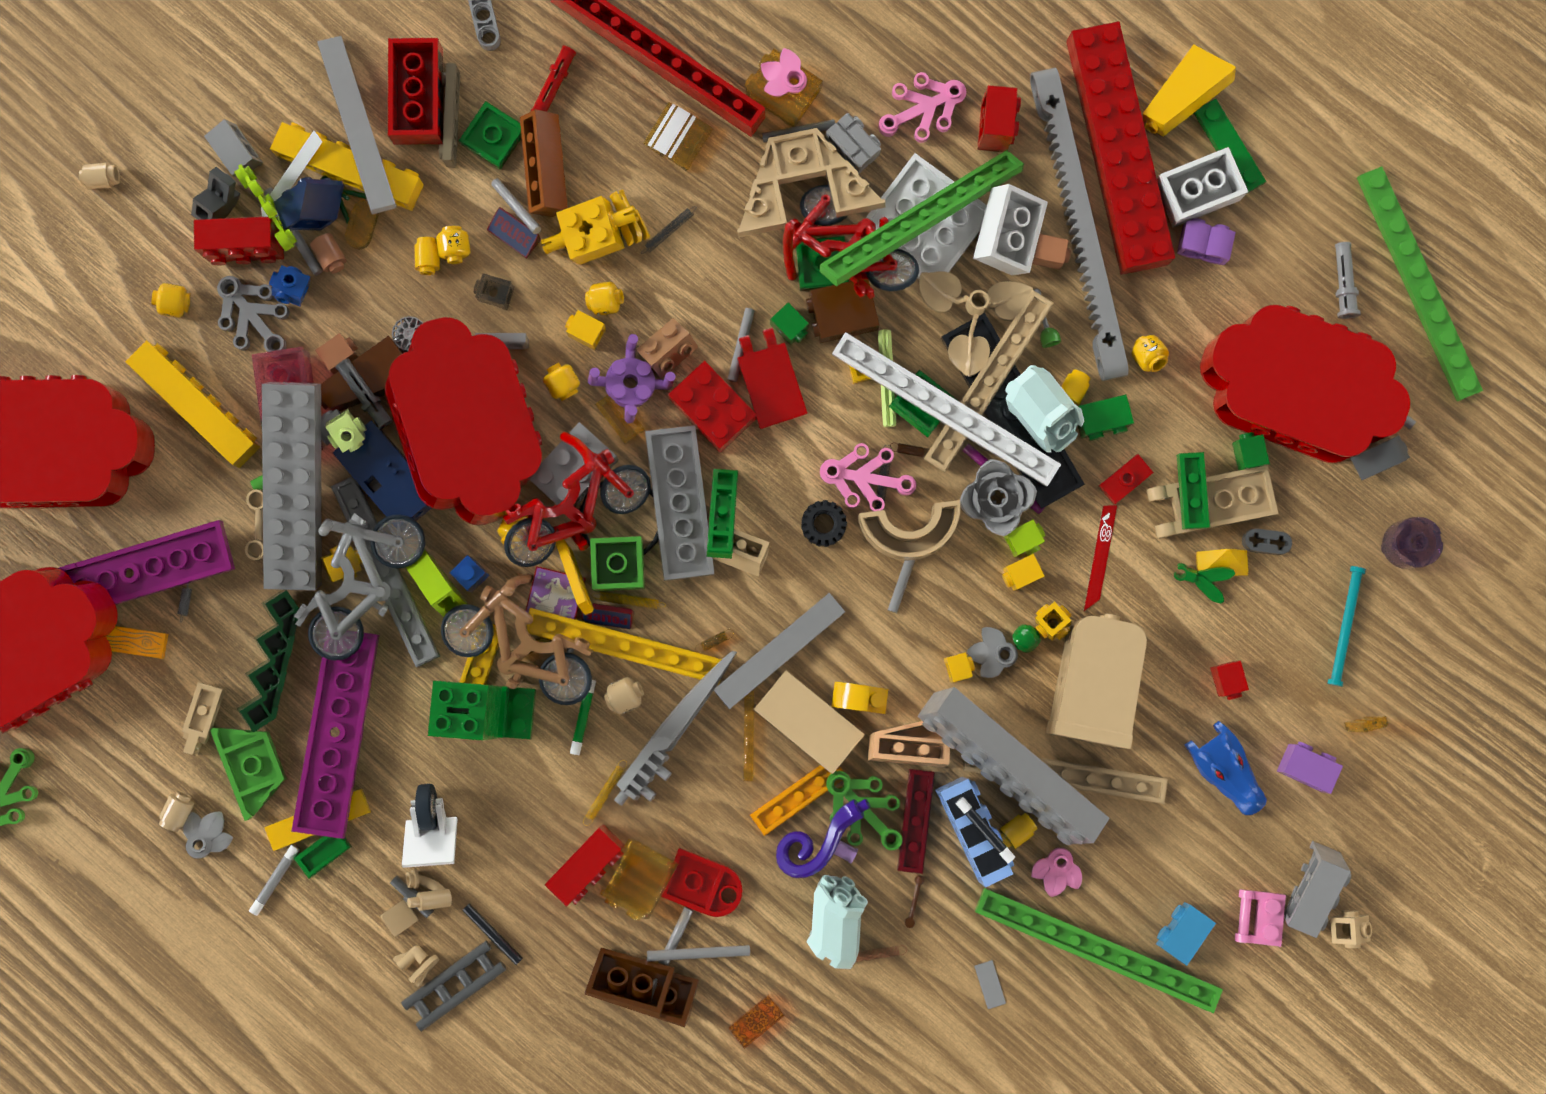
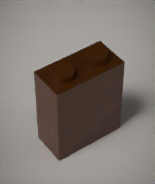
M863 279L870 286L869 280ZM852 281L841 283L838 286L832 285L810 290L809 298L806 299L808 313H813L815 322L811 323L814 337H819L820 344L839 340L845 332L851 336L878 331L880 324L874 299H869L866 295L859 297L854 290V283Z

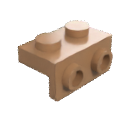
M672 318L638 347L636 351L649 363L656 374L663 378L666 373L671 372L684 359L690 356L698 348V345L690 333Z

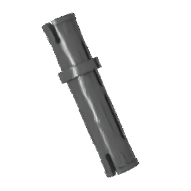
M345 359L337 364L336 369L362 403L363 411L369 413L378 428L383 429L391 424L393 420L380 404L381 399L378 396L375 397L364 379L352 365L350 359Z

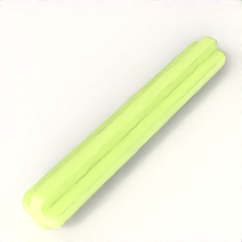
M879 330V353L893 361L891 330ZM881 385L883 426L888 428L895 427L896 412L889 407L895 399V393Z

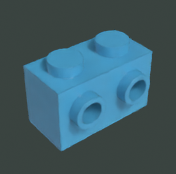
M1184 902L1183 905H1178L1171 915L1173 919L1168 927L1164 926L1158 933L1157 939L1159 940L1156 945L1187 966L1216 923L1192 905Z

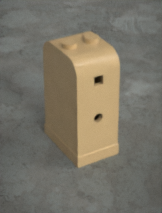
M1112 614L1100 615V617L1088 616L1078 619L1069 627L1071 631L1065 638L1046 734L1116 748L1131 749L1132 731L1147 644L1145 632L1138 625L1120 621V616Z

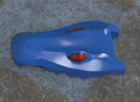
M1218 721L1213 725L1219 734L1217 737L1201 748H1198L1192 740L1184 746L1191 754L1200 774L1210 784L1216 786L1223 795L1231 799L1243 815H1253L1266 805L1267 799L1256 782L1241 743L1224 724Z

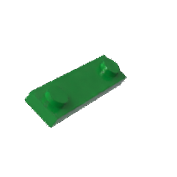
M1217 99L1208 102L1193 113L1216 152L1229 147L1248 193L1267 182Z
M713 469L706 557L732 559L738 470Z

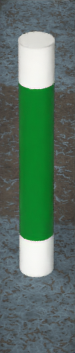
M592 680L589 693L581 701L570 754L580 755L595 689V680Z

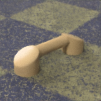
M256 489L250 491L246 497L247 505L255 510V540L249 541L245 546V553L251 560L263 558V490Z

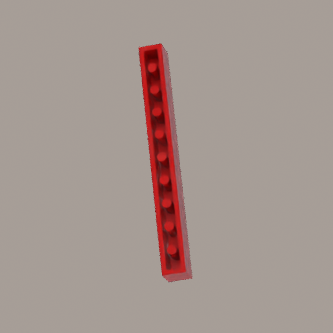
M550 0L551 3L748 136L752 137L765 119V107L608 1Z

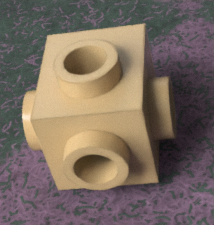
M1343 910L1342 915L1330 917L1332 944H1345V948H1361V944L1371 941L1372 925L1369 922V915H1359L1358 910Z

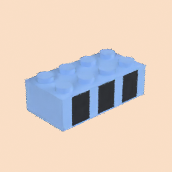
M960 777L935 789L978 882L986 888L1013 875L1011 867L1014 866L1013 861L1007 863L956 805V802L964 797L1003 842L997 828L991 827L988 821L992 817L987 806L980 803L977 798L981 794L975 781Z

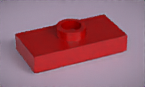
M1136 454L1098 486L1115 505L1154 472L1140 455Z

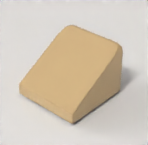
M404 900L380 916L394 937L419 920L412 908H408Z

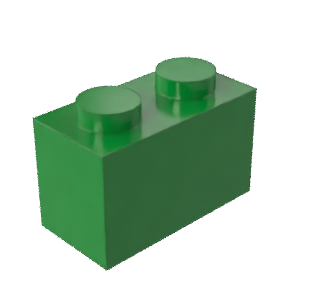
M1127 394L1078 406L1082 409L1084 418L1082 427L1077 425L1081 439L1088 437L1089 441L1097 440L1104 437L1103 433L1113 431V435L1125 433L1128 431L1127 427L1134 424Z

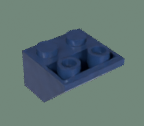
M305 177L297 182L298 184L292 189L284 191L282 196L274 201L284 230L321 231L337 220L344 184L343 181L331 180L330 178L319 180Z

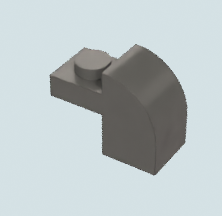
M218 167L209 171L207 189L193 198L191 215L197 220L226 218L236 206L240 197V193L235 190L236 181Z
M1398 435L1352 457L1351 460L1361 480H1364L1406 461L1410 456L1406 444Z

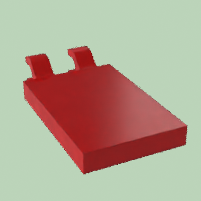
M773 327L762 332L767 345L766 349L754 352L749 335L738 339L744 356L738 357L737 360L754 412L757 414V422L760 429L808 414L785 342L777 344Z

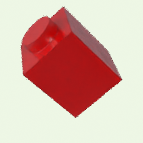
M1241 660L1210 667L1218 697L1226 696L1227 700L1242 697L1241 692L1249 690Z

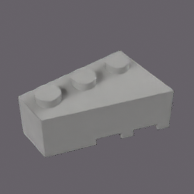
M1312 841L1309 848L1314 850L1309 864L1303 863L1301 871L1305 872V875L1299 887L1295 886L1284 918L1289 927L1317 938L1320 931H1324L1328 924V915L1331 909L1337 907L1342 888L1349 884L1351 871L1340 852Z

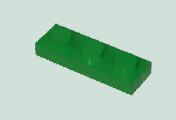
M1204 452L1179 453L1176 456L1182 530L1210 528Z

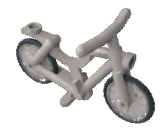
M356 513L353 514L348 523H341L331 519H326L318 530L321 536H327L330 530L343 533L331 561V566L333 568L341 566L344 572V581L342 586L333 593L325 594L324 591H318L308 606L302 604L294 616L298 619L296 625L300 627L309 612L319 607L320 612L316 614L309 625L308 637L312 648L321 657L329 660H343L355 654L364 638V628L360 618L372 606L379 610L378 614L382 617L388 610L389 605L386 603L381 605L377 601L381 602L388 599L391 592L390 586L386 582L381 581L364 539L370 540L374 556L383 565L396 569L411 566L422 556L426 544L423 529L414 519L405 515H391L379 521L373 530L364 527L368 521ZM352 540L371 583L354 580V569L350 560L345 556ZM350 592L368 595L352 611L344 607L330 606L343 600Z

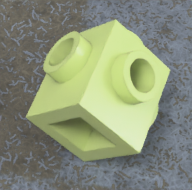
M348 409L326 422L325 425L329 432L327 437L335 449L339 447L342 453L348 449L350 452H353L363 445L362 441L365 440L364 431L367 429L359 417L355 419ZM348 431L351 434L346 435L343 432Z

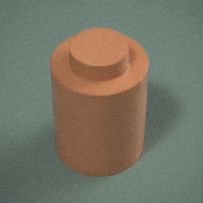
M331 233L318 236L310 243V247L324 272L335 274L344 269V264L347 260Z

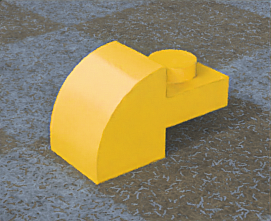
M835 682L831 707L885 714L889 689Z

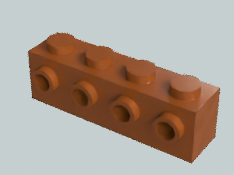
M535 109L520 117L529 214L554 217L557 216L556 212L568 208L559 114Z

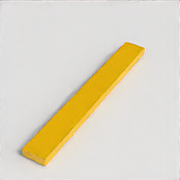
M530 608L528 612L533 617V622L527 624L529 634L550 640L556 634H562L574 641L576 637L587 640L590 643L589 648L595 652L699 680L722 660Z

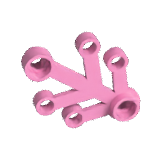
M920 72L916 74L914 86L919 90L926 88L940 93L934 97L907 90V87L902 83L895 84L892 89L894 99L910 101L917 105L895 116L890 114L884 115L879 121V132L886 137L893 136L897 132L899 125L923 114L920 126L915 130L914 138L917 142L924 143L930 135L929 127L935 109L944 103L943 114L937 119L936 128L940 132H947L951 127V116L954 106L963 102L966 97L964 84L958 80H950L944 84L929 79L926 73ZM923 78L926 82L919 84L917 79ZM955 88L958 90L959 93L957 95L951 94L950 90ZM902 89L904 93L902 95L896 94L895 90ZM890 120L893 122V126L887 127L884 122ZM945 120L948 126L942 127L939 122ZM919 131H924L926 133V137L921 138L918 136L917 133Z
M863 443L857 444L854 451L840 461L829 459L820 467L822 480L828 484L836 485L845 498L846 506L849 508H856L860 503V497L858 494L851 492L844 479L852 480L856 483L870 503L869 506L872 511L883 510L885 503L882 498L877 497L869 484L895 488L903 496L913 494L916 489V481L912 476L903 475L900 478L871 474V472L883 464L892 462L894 453L889 448L881 449L877 457L856 471L846 468L858 459L867 458L869 448ZM860 447L866 449V454L863 456L857 454V449ZM883 452H889L891 458L884 460L881 455ZM835 467L837 469L836 475H829L828 469ZM903 481H909L911 487L904 489L901 485ZM855 496L857 503L854 505L849 504L848 498ZM878 500L882 503V507L874 509L872 503Z

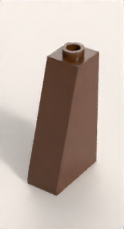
M387 336L351 363L375 397H381L386 395L385 384L389 376L391 364L403 353L393 339ZM339 371L321 383V406L325 410L329 408L332 411L336 409L342 411L361 404Z

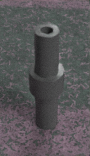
M398 876L390 882L404 896L403 900L406 903L408 898L416 897L417 893H419L414 888H408L407 884ZM430 909L419 912L428 918L434 910Z

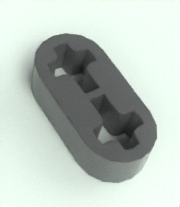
M1251 529L1244 533L1242 545L1250 552L1282 555L1291 549L1292 539L1287 533L1280 531ZM1256 534V538L1264 540V543L1255 544V547H1253V542H1250L1249 538ZM1281 537L1280 540L1285 542V546L1280 547L1278 550V546L1270 544V541L1278 540Z

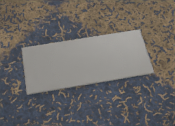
M993 960L975 965L974 967L987 1008L991 1009L1006 1004Z

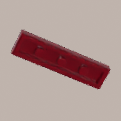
M909 769L901 831L902 844L899 848L897 871L923 874L935 772Z

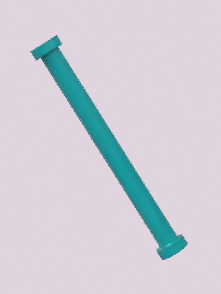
M1350 566L1352 575L1331 679H1328L1327 684L1337 687H1343L1344 683L1341 679L1361 578L1366 572V569L1362 567Z

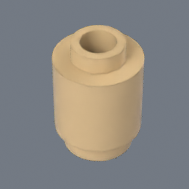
M109 162L86 164L79 171V180L88 190L113 188L114 185L120 183V173L118 167L115 164L111 165Z
M177 791L176 794H170L159 816L161 819L159 825L169 831L178 832L180 827L184 826L194 806V802L191 801L192 797L180 791Z

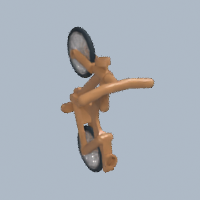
M530 574L514 576L498 590L487 585L480 597L481 600L486 602L482 608L463 604L452 608L446 613L441 624L442 639L450 651L462 657L478 656L488 649L494 634L493 624L489 616L492 613L494 614L501 653L497 667L505 675L515 673L507 681V687L516 689L523 682L524 678L521 675L537 678L544 695L552 702L560 705L576 704L582 701L589 693L592 685V675L587 663L579 656L567 653L566 648H573L590 656L593 652V649L589 648L590 643L580 637H576L574 641L562 634H556L551 642L542 643L536 641L527 630V624L533 622V617L508 599V596L513 595L517 586L532 582L533 578ZM503 608L516 616L515 627L517 635L522 642L512 653L510 651ZM531 651L542 654L554 652V655L550 656L542 666L521 661Z

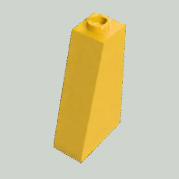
M1193 44L1143 112L1145 129L1150 133H1158L1164 137L1232 84L1235 80L1236 67Z

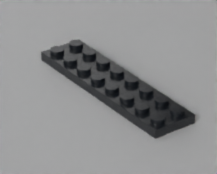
M984 312L977 319L973 337H984L988 341L991 355L998 345L1000 338ZM972 320L941 336V340L947 350L950 342L956 336L966 335L969 337ZM1014 365L984 411V414L991 422L1061 464L1048 486L1043 485L1017 469L1021 476L1028 478L1037 490L1035 500L1040 509H1043L1082 487L1085 483L1065 449L1061 452H1056L1051 449V452L1043 450L1018 418L1009 411L1006 402L1008 394L1005 389L1009 382L1021 375L1016 365ZM960 371L968 387L970 388V386L978 376L979 372L973 376L968 377Z

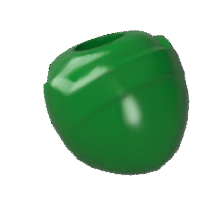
M1020 625L1012 635L1016 648L1025 653L1035 650L1041 642L1040 634L1031 625Z

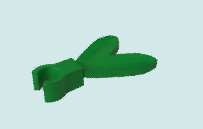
M1183 563L1177 564L1178 569L1184 570L1185 573L1180 575L1175 572L1174 578L1176 580L1195 582L1196 586L1211 601L1220 604L1224 602L1223 593L1212 582L1232 578L1235 575L1233 569L1216 567L1197 572V570L1189 568Z

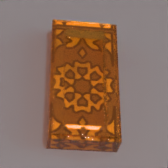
M768 994L728 1028L745 1049L783 1018L785 1014Z

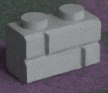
M846 113L827 130L825 138L828 142H831L837 149V152L859 174L879 157L881 143L875 135L871 134L869 136L863 129L864 124L857 116L852 117L849 113Z

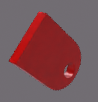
M679 847L660 897L708 916L722 917L730 914L737 908L742 898L743 889L739 876L730 867ZM732 888L736 892V899L733 902H725L722 899L721 893L724 889Z

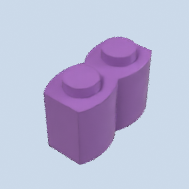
M1198 218L1188 220L1182 227L1177 254L1201 259L1213 264L1225 265L1230 260L1236 232L1229 230L1230 228L1226 225L1217 224L1210 226L1205 224L1204 220Z

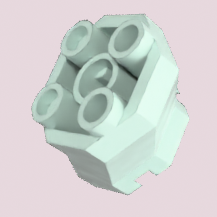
M1030 365L1025 372L1008 383L1005 391L1008 394L1006 402L1009 411L1018 418L1043 450L1051 452V449L1056 452H1061L1076 439L1078 435L1075 431L1077 425L1082 427L1084 423L1082 409L1074 404L1050 372L1044 368Z
M823 875L818 882L814 892L812 930L807 939V943L816 957L821 960L827 957L831 960L829 965L837 969H851L856 962L860 944L861 915L868 903L867 899L855 887L854 881L848 877L843 876L839 878L837 876Z

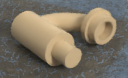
M416 869L406 873L408 888L418 889L419 885H422L432 890L419 892L416 897L408 898V908L417 907L419 911L451 906L452 897L449 889H445L442 884L431 878L419 875Z

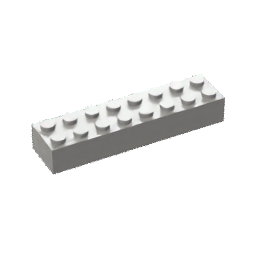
M267 382L262 384L264 589L316 590L322 585V560L320 558L322 557V536L318 532L322 525L321 384Z
M955 687L934 692L917 717L923 721L922 724L927 730L940 735L945 745L952 749L955 748L962 754L961 757L964 761L977 766L981 770L980 773L983 777L996 782L1000 786L999 789L1002 793L1015 798L1019 802L1020 808L1028 813H1033L1043 827L1052 829L1058 834L1057 838L1066 845L1094 843L1110 819Z

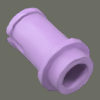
M840 840L834 855L851 864L858 848H854Z

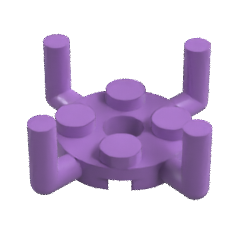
M631 334L628 337L625 358L614 361L608 369L606 377L599 376L600 371L598 368H592L588 376L589 385L604 386L609 397L616 401L615 403L619 406L625 407V421L627 423L634 422L637 414L636 407L648 401L654 389L669 390L672 388L675 380L673 372L666 373L664 380L655 379L649 363L635 358V348L638 342V337L635 334ZM625 378H633L637 382V386L627 388L623 380Z

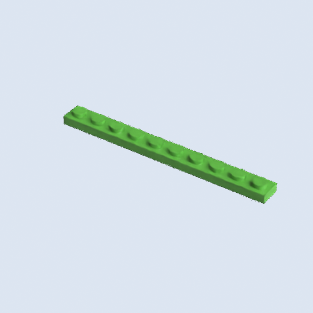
M1008 150L1004 151L821 263L820 272L835 286L840 285L991 191V188L1001 185L1022 172L1024 163Z
M1381 166L1358 176V183L1456 401L1483 391L1383 167Z
M983 888L975 908V912L1213 1014L1223 991L1220 987L987 888Z

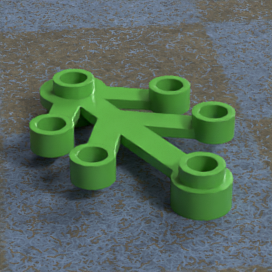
M28 748L15 749L10 755L11 765L0 782V807L20 801H33L38 796V789L32 785L24 786L20 791L7 794L20 770L30 767L34 762V753ZM18 754L23 756L21 763L17 762ZM27 789L32 791L30 798L25 794ZM20 808L10 809L6 815L0 816V826L23 822L25 812ZM15 811L19 814L17 821L12 817Z
M835 771L833 775L830 774L827 778L826 787L833 795V812L829 818L830 822L836 812L843 806L844 797L849 802L855 799L858 803L867 799L870 808H887L890 811H894L900 806V800L894 794H889L886 797H858L852 790L869 789L871 792H879L883 787V783L877 776H871L868 779H851L846 772ZM837 779H842L843 785L839 788L835 787L834 782ZM878 780L879 786L871 788V781ZM891 798L896 799V804L893 807L887 804ZM870 808L864 811V818L881 835L883 846L888 850L898 849L902 844L900 833L896 829H888ZM861 819L850 825V831L847 833V840L853 846H858L863 841ZM854 833L859 834V839L856 842L850 840L851 835ZM889 834L895 835L893 842L886 841V837Z

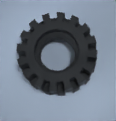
M828 500L817 501L808 506L801 522V529L805 538L811 544L814 543L819 547H829V545L836 544L843 537L847 527L846 515L843 513V509L834 502H828ZM821 514L829 515L834 522L833 529L828 533L818 532L814 526V520L817 516Z

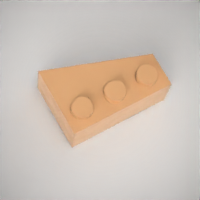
M923 721L877 731L869 735L868 761L945 767L949 765L950 747L942 742L940 735L927 730L922 724Z

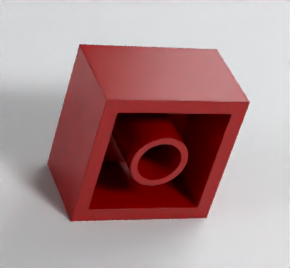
M987 86L981 102L977 150L1004 152L1008 150L1010 144L1014 145L1015 137L1018 136L1019 121H1016V117L1021 107V97H1017L1018 88Z

